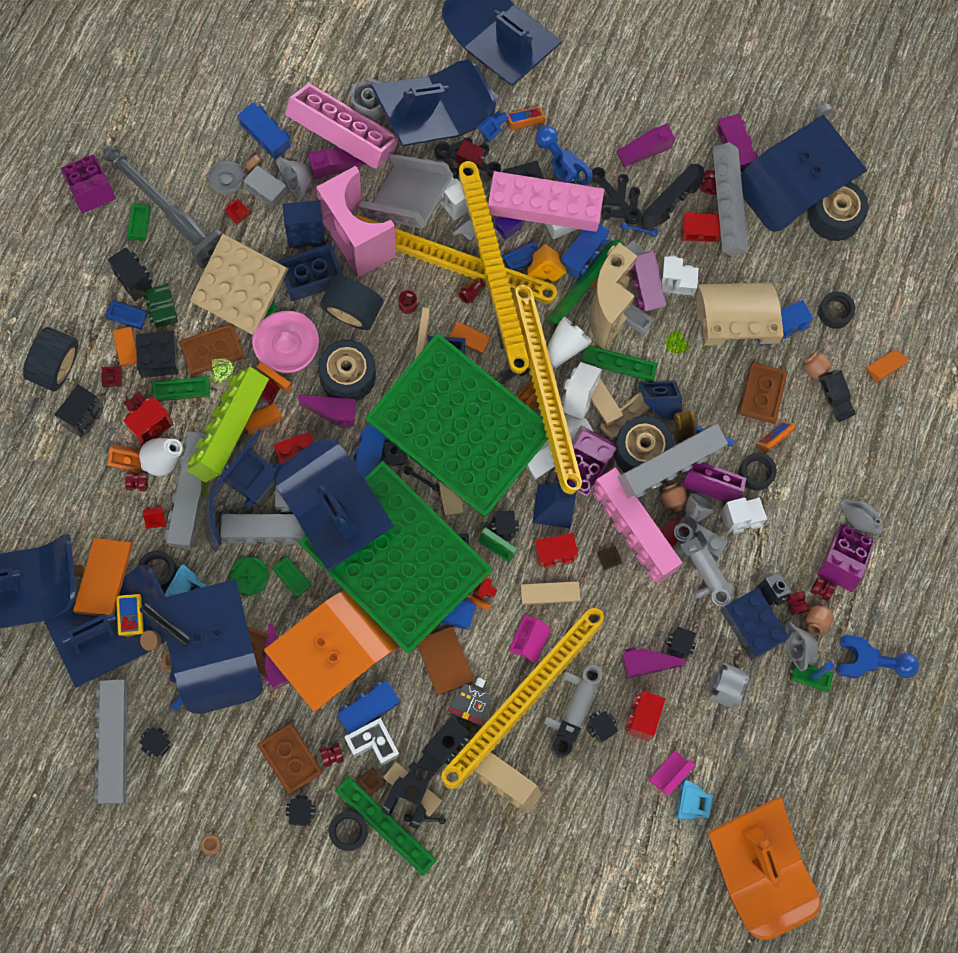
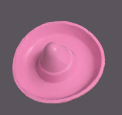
M280 311L269 315L260 323L253 334L252 344L257 358L269 368L280 373H294L304 369L311 363L318 350L319 336L314 323L307 316L295 311Z

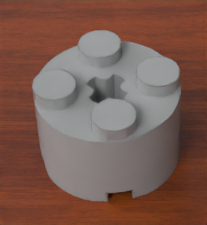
M367 78L364 81L356 82L351 88V108L376 122L384 115V111L371 85L380 82Z
M720 662L718 667H721L718 672L714 671L709 681L707 692L710 695H707V699L731 708L734 704H740L743 697L741 691L743 686L747 685L749 675H746L745 671Z

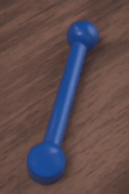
M625 222L621 224V228L623 230L631 229L635 231H640L651 234L652 237H656L658 235V230L653 229L651 231L635 226H630Z

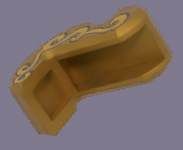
M691 410L675 413L673 421L676 427L674 436L677 445L696 434V418Z

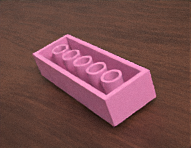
M308 83L289 98L286 116L320 135L323 139L335 144L338 148L350 153L353 157L365 162L370 167L377 169L389 159V154H394L398 143V138L394 133L312 84Z
M494 171L488 208L490 215L597 232L604 189Z
M615 467L596 479L593 487L594 492H592L593 496L598 502L601 501L606 515L609 518L612 517L617 531L623 533L626 537L625 542L628 547L635 550L640 564H644L648 569L649 577L653 581L655 580L657 583H660L677 572L682 565V561L635 495L627 497L617 478L621 474Z

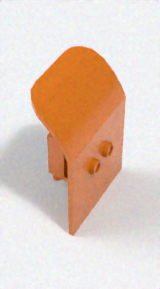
M343 590L318 606L265 648L264 651L315 713L375 663L394 652L400 646Z
M780 796L707 832L730 898L744 926L752 936L758 939L770 940L813 919L820 910V897L802 862Z

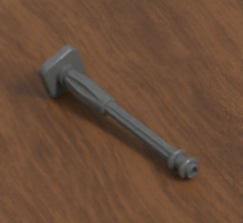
M108 146L104 150V159L108 162L112 161V167L120 169L165 213V217L169 219L173 226L195 245L192 250L194 260L201 269L205 268L224 233L216 229L207 235L190 216L179 209L177 205H172L127 161L125 154H119L120 151L117 146Z

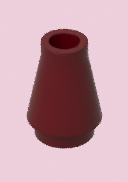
M477 278L475 281L460 288L459 298L465 304L473 303L480 291L485 287V283L480 278Z

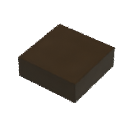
M616 546L597 552L603 571L622 565Z

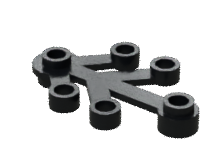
M465 137L462 141L451 145L447 142H441L435 147L436 157L444 160L449 165L451 172L457 173L453 175L454 179L459 177V170L454 167L452 159L456 160L457 152L455 151L459 150L464 140L473 143L469 137ZM481 144L479 147L487 149L484 152V156H487L489 154V146ZM492 161L489 164L483 163L481 167L478 166V169L487 172L488 176L493 178L494 173L491 170L501 172V165L496 161ZM465 168L463 170L465 175H472L470 169Z
M601 167L594 168L592 170V181L599 183L611 196H603L602 204L619 206L623 210H612L609 207H605L601 212L602 218L605 220L611 217L624 218L631 225L639 223L642 217L641 211L637 208L640 189L637 187L630 189L629 197L631 202L629 206L625 202L626 185L628 184L629 177L626 174L619 175L617 180L619 190L617 193L605 179V170ZM607 211L610 215H605L604 212Z

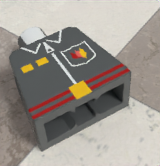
M476 677L472 687L464 684L449 706L447 714L482 728L490 698L489 694L483 692L487 681Z

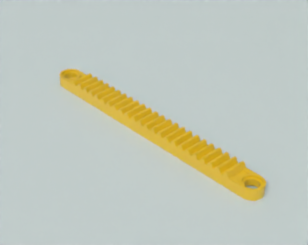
M466 161L459 168L461 186L509 367L514 373L521 374L527 370L529 365L525 342L521 333L518 315L514 306V300L512 299V293L510 292V285L506 277L501 251L497 243V236L493 228L478 168L473 162ZM465 168H471L473 170V174L467 176L463 173V170ZM516 359L524 361L522 368H517L514 365Z
M355 216L357 219L363 222L373 224L379 223L362 216ZM395 228L396 252H402L403 255L407 254L410 257H415L417 260L421 259L424 262H429L431 265L435 264L437 267H443L445 270L449 269L451 272H457L459 275L463 274L465 277H471L473 280L480 278L487 284L480 258ZM504 267L512 293L517 286L526 285L532 290L534 300L549 304L556 299L557 289L554 285ZM544 290L552 291L553 295L549 298L543 296L542 292ZM518 292L521 297H526L525 293Z
M519 285L513 291L512 298L529 359L528 368L531 369L530 375H532V382H534L533 388L536 389L535 396H538L537 402H539V409H541L540 415L543 416L542 423L545 424L544 430L547 431V443L550 444L551 458L554 459L553 465L556 466L555 472L558 474L562 490L567 494H574L581 488L582 480L532 290L526 285ZM518 292L525 293L526 298H521ZM567 479L574 481V488L567 484Z
M591 608L583 614L444 769L442 780L447 788H458L470 774L474 773V770L479 767L486 756L490 755V752L495 749L501 739H504L506 734L511 731V728L515 727L517 721H520L527 710L531 709L533 703H536L537 699L542 696L543 692H546L558 675H561L568 664H571L573 658H576L583 647L587 646V643L592 640V637L604 624V615L600 609ZM597 615L600 620L592 623L589 621V617ZM455 773L458 775V779L455 782H449L447 780L448 774Z

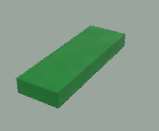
M209 377L151 382L152 397L154 396L158 401L210 397Z

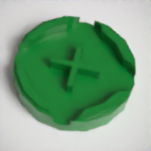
M243 557L232 566L230 580L236 579L240 594L247 596L256 595L263 591L268 584V568L262 560L256 557Z

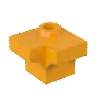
M546 244L532 254L533 261L527 269L529 276L542 281L549 279L553 283L567 273L566 267L559 259L558 252Z

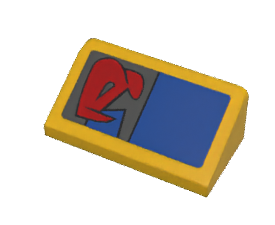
M141 594L117 596L119 636L128 637L143 634V615L140 612L142 606Z

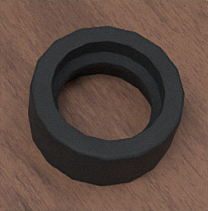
M835 291L824 297L819 305L818 315L826 326L835 329L843 328L849 324L855 315L856 306L849 295L844 292ZM831 301L842 303L847 309L846 317L843 319L831 317L826 310L827 304Z
M763 453L748 455L739 468V476L746 478L745 486L754 491L768 488L777 474L775 462L771 457ZM754 461L763 463L768 468V478L763 482H756L749 478L747 467L750 463Z
M158 550L150 551L141 558L138 567L148 565L154 559L164 560L169 567L168 575L163 580L158 581L161 588L164 589L171 584L177 573L176 564L167 553Z
M352 811L336 815L329 826V837L332 843L343 851H354L360 848L365 843L368 835V827L364 818ZM345 819L355 820L360 826L359 838L349 844L341 842L336 834L338 824Z

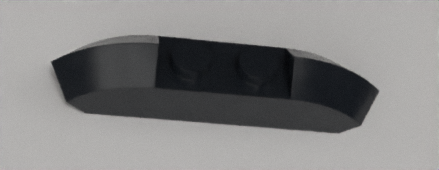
M691 164L643 211L641 218L643 229L656 227L666 222L670 218L669 213L676 209L677 203L680 200L684 201L689 193L694 194L699 189L704 176V168L701 165Z

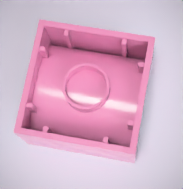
M356 166L316 187L317 197L321 203L323 224L357 278L396 257L395 225L391 220L373 224L363 222L352 215L362 201L360 172Z

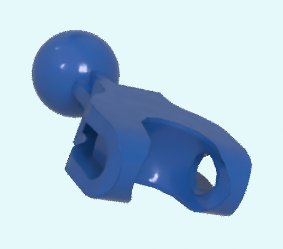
M540 127L535 135L536 143L543 149H549L554 155L551 163L554 167L553 173L559 181L571 183L574 180L578 185H588L592 180L593 174L586 163L576 157L572 151L563 150L557 143L558 133L553 127ZM581 171L585 173L584 180L579 175Z
M848 635L840 637V646L851 650L855 655V661L853 664L839 665L836 671L839 676L856 679L867 671L874 672L878 667L894 669L900 677L910 678L916 675L919 670V661L913 654L902 653L896 658L880 656L879 649L872 648L863 637Z

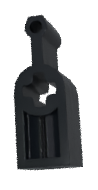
M832 370L818 377L825 397L833 408L837 422L856 415L850 401V391L842 370Z

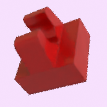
M239 199L232 201L224 209L225 214L236 225L250 215V211Z
M158 505L157 508L150 509V507H147L143 510L146 529L166 526V519L161 505Z
M486 578L474 590L472 596L478 599L485 598V596L489 598L495 597L497 589L490 586L492 580Z

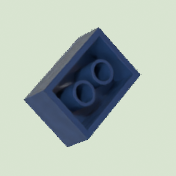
M320 200L282 204L289 248L300 249L303 246L319 247L325 244Z
M331 243L278 260L279 264L289 268L283 281L291 302L326 291L334 276H343Z
M759 588L727 604L721 610L751 661L789 639Z

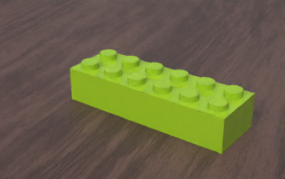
M248 367L244 371L241 370L237 375L231 377L228 385H230L228 390H225L220 397L222 401L220 406L214 409L212 421L208 422L204 428L206 433L203 438L201 437L195 446L197 448L195 454L193 453L187 461V464H189L186 469L187 472L205 483L221 474L269 378L252 367Z

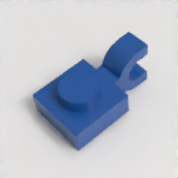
M497 111L494 116L489 115L478 125L477 128L485 141L490 142L502 131L500 125L507 121L509 117L505 112L501 114L500 111Z

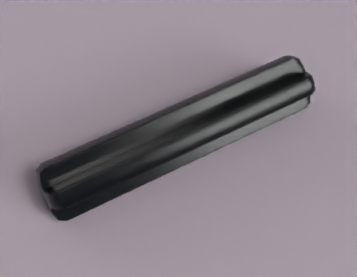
M144 603L141 606L140 612L182 646L185 647L189 644L191 638L148 603Z

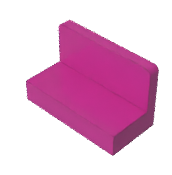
M524 615L508 651L515 655L524 656L533 663H537L551 627L538 618Z
M674 751L649 780L667 797L696 765L691 760L687 761L677 751Z

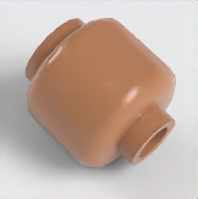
M813 352L804 360V370L812 379H819L818 377L830 372L829 370L832 367V363L822 352Z
M677 482L662 488L663 491L660 496L666 509H673L674 512L685 508L684 504L687 503L688 496L683 485H677Z
M824 605L813 606L810 608L811 610H809L805 619L806 627L809 632L815 635L825 634L829 631L834 616L830 609Z

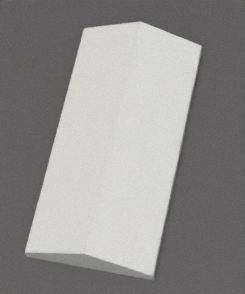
M569 414L565 415L571 442L581 425L593 431L585 418L580 419ZM548 440L526 466L535 480L556 467L553 465L554 459L551 458L552 451L549 450L550 444L547 443Z

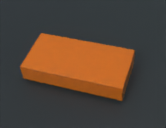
M458 321L449 336L466 338L465 347L483 355L491 340V337Z
M132 327L114 330L113 335L120 366L125 367L137 364L136 343Z
M260 362L256 368L259 373L271 379L285 393H290L292 390L291 382L264 363Z

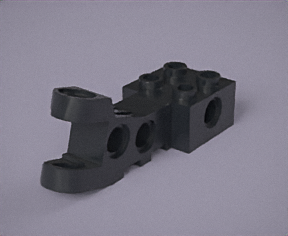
M450 717L422 750L423 757L417 763L413 761L408 766L410 769L409 773L403 779L399 777L394 782L382 807V813L391 816L401 797L417 805L409 826L418 830L427 812L421 801L429 781L445 764L449 765L456 757L455 752L459 748L462 750L470 740L468 738L470 733L454 718ZM446 739H452L454 745L447 748L443 745V742ZM421 768L425 769L428 773L427 777L423 780L416 777L417 770ZM411 787L418 789L419 793L415 798L407 796V791Z

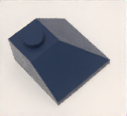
M676 381L639 382L638 386L644 403L662 419L673 420L675 413L682 412V395Z
M560 483L538 485L532 523L570 529L576 492L574 494H567L562 490Z

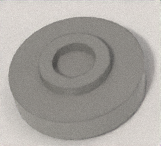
M219 161L210 168L208 173L211 188L219 194H233L243 185L244 176L242 169L233 161Z

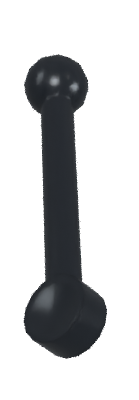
M411 467L404 469L406 475L414 476L430 486L434 492L439 491L437 484L434 485L412 471Z
M405 814L404 821L411 822L413 816ZM443 816L440 818L424 817L423 821L439 822V824L443 825L446 823V818Z

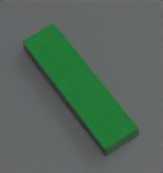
M590 345L584 349L581 362L599 369L648 382L654 381L658 363Z

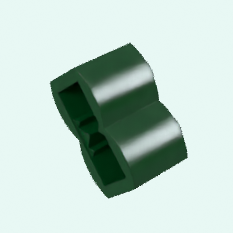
M165 284L146 289L147 295L144 296L146 306L151 308V312H148L150 322L155 323L156 328L178 323L169 285Z

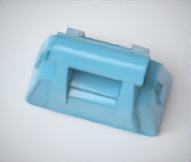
M183 564L173 578L165 596L168 597L191 591L194 586L199 589L207 587V585L197 581L198 577L194 572Z
M688 780L681 782L675 819L695 820L698 816L709 819L713 795L703 793L702 788ZM701 799H704L703 809L699 810Z

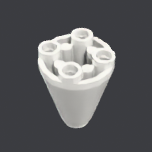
M563 317L547 345L552 369L568 361L592 342L578 326L574 327L572 322L566 317Z
M153 438L145 442L139 454L141 468L155 476L169 474L179 460L182 453V444L176 439Z

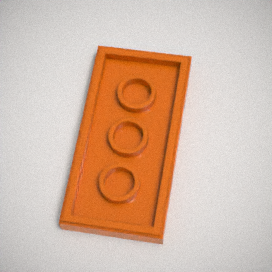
M93 539L73 610L75 613L94 616L105 614L107 616L115 612L117 605L116 597L120 594L133 547L131 542Z

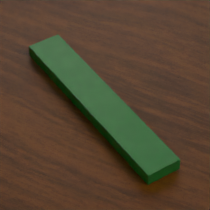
M611 240L596 260L592 262L587 272L578 279L546 318L545 321L548 325H558L563 317L569 313L599 276L610 248L613 245L617 246L619 242L624 246L621 240Z
M348 776L335 790L347 804L364 818L422 876L435 864L437 860L391 816L382 813V807L352 778Z

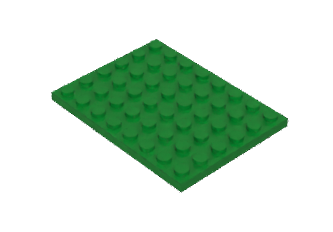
M438 332L365 418L368 424L484 518L548 440V437H546L547 431L544 430L545 424L542 423V417Z
M382 461L364 479L394 524L393 528L329 572L306 535L298 544L409 655L493 572V569Z

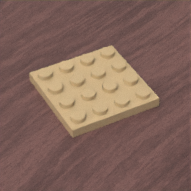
M222 234L190 301L253 335L263 321L289 268Z

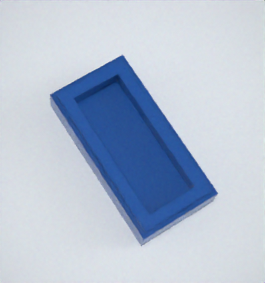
M535 241L503 255V262L508 269L517 271L532 264V254L539 248Z
M112 300L105 317L108 320L142 330L148 312Z

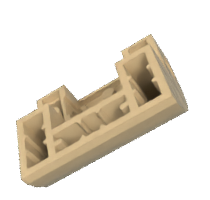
M620 242L617 246L613 245L607 253L608 257L600 270L590 307L591 332L595 342L601 349H606L625 325L627 316L624 313L633 303L635 297L626 290L630 281L626 274L635 265L638 256Z
M697 284L695 292L697 319L702 320L704 345H723L725 340L760 339V344H777L783 337L782 316L778 295L773 284Z

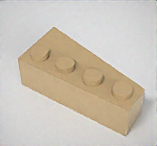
M491 752L480 763L479 767L474 770V774L477 775V779L481 783L492 786V790L501 797L505 796L513 806L522 809L527 814H529L542 796L540 789L535 783Z

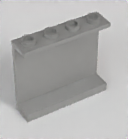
M389 154L388 158L394 164V167L373 203L361 201L358 207L368 218L382 221L391 220L393 223L423 229L454 174L449 169V165L442 161L435 162L429 159H418L413 156L406 157L401 154Z

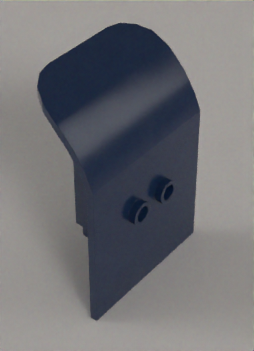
M446 0L442 8L444 23L458 43L511 86L515 85L562 43L558 37L515 6L510 0Z
M470 60L458 61L430 76L371 85L401 146L459 137L475 130L489 115L493 116L496 108L494 95L479 67Z
M822 115L766 150L744 169L741 174L743 198L767 229L774 232L781 231L810 207L867 172V169L828 119Z
M260 429L234 462L224 468L220 475L221 478L212 488L208 498L204 517L205 533L210 546L215 552L218 551L222 544L213 517V500L215 496L227 484L247 498L243 505L250 509L274 480L276 470L281 466L279 462H276L272 467L252 451L262 433Z
M322 438L313 442L284 462L276 470L274 482L278 492L293 512L328 572L394 527L389 516L345 449L333 439Z
M63 534L54 541L38 548L0 554V629L47 621L71 608L75 598V577L72 543L69 534Z
M141 565L124 577L119 596L141 594L142 605L148 603L160 613L157 599L166 596L152 569L147 565ZM74 602L68 611L44 621L76 688L152 651L145 650L141 646L140 638L142 634L128 637L119 636L117 605L114 613L107 616L105 614L94 616L75 613L73 610L76 602ZM142 614L143 632L155 630L161 636V644L166 642L164 630Z
M236 579L157 599L160 614L191 638L189 644L184 647L165 632L174 676L182 703L187 711L197 714L208 713L249 702L261 694L263 691L262 681Z

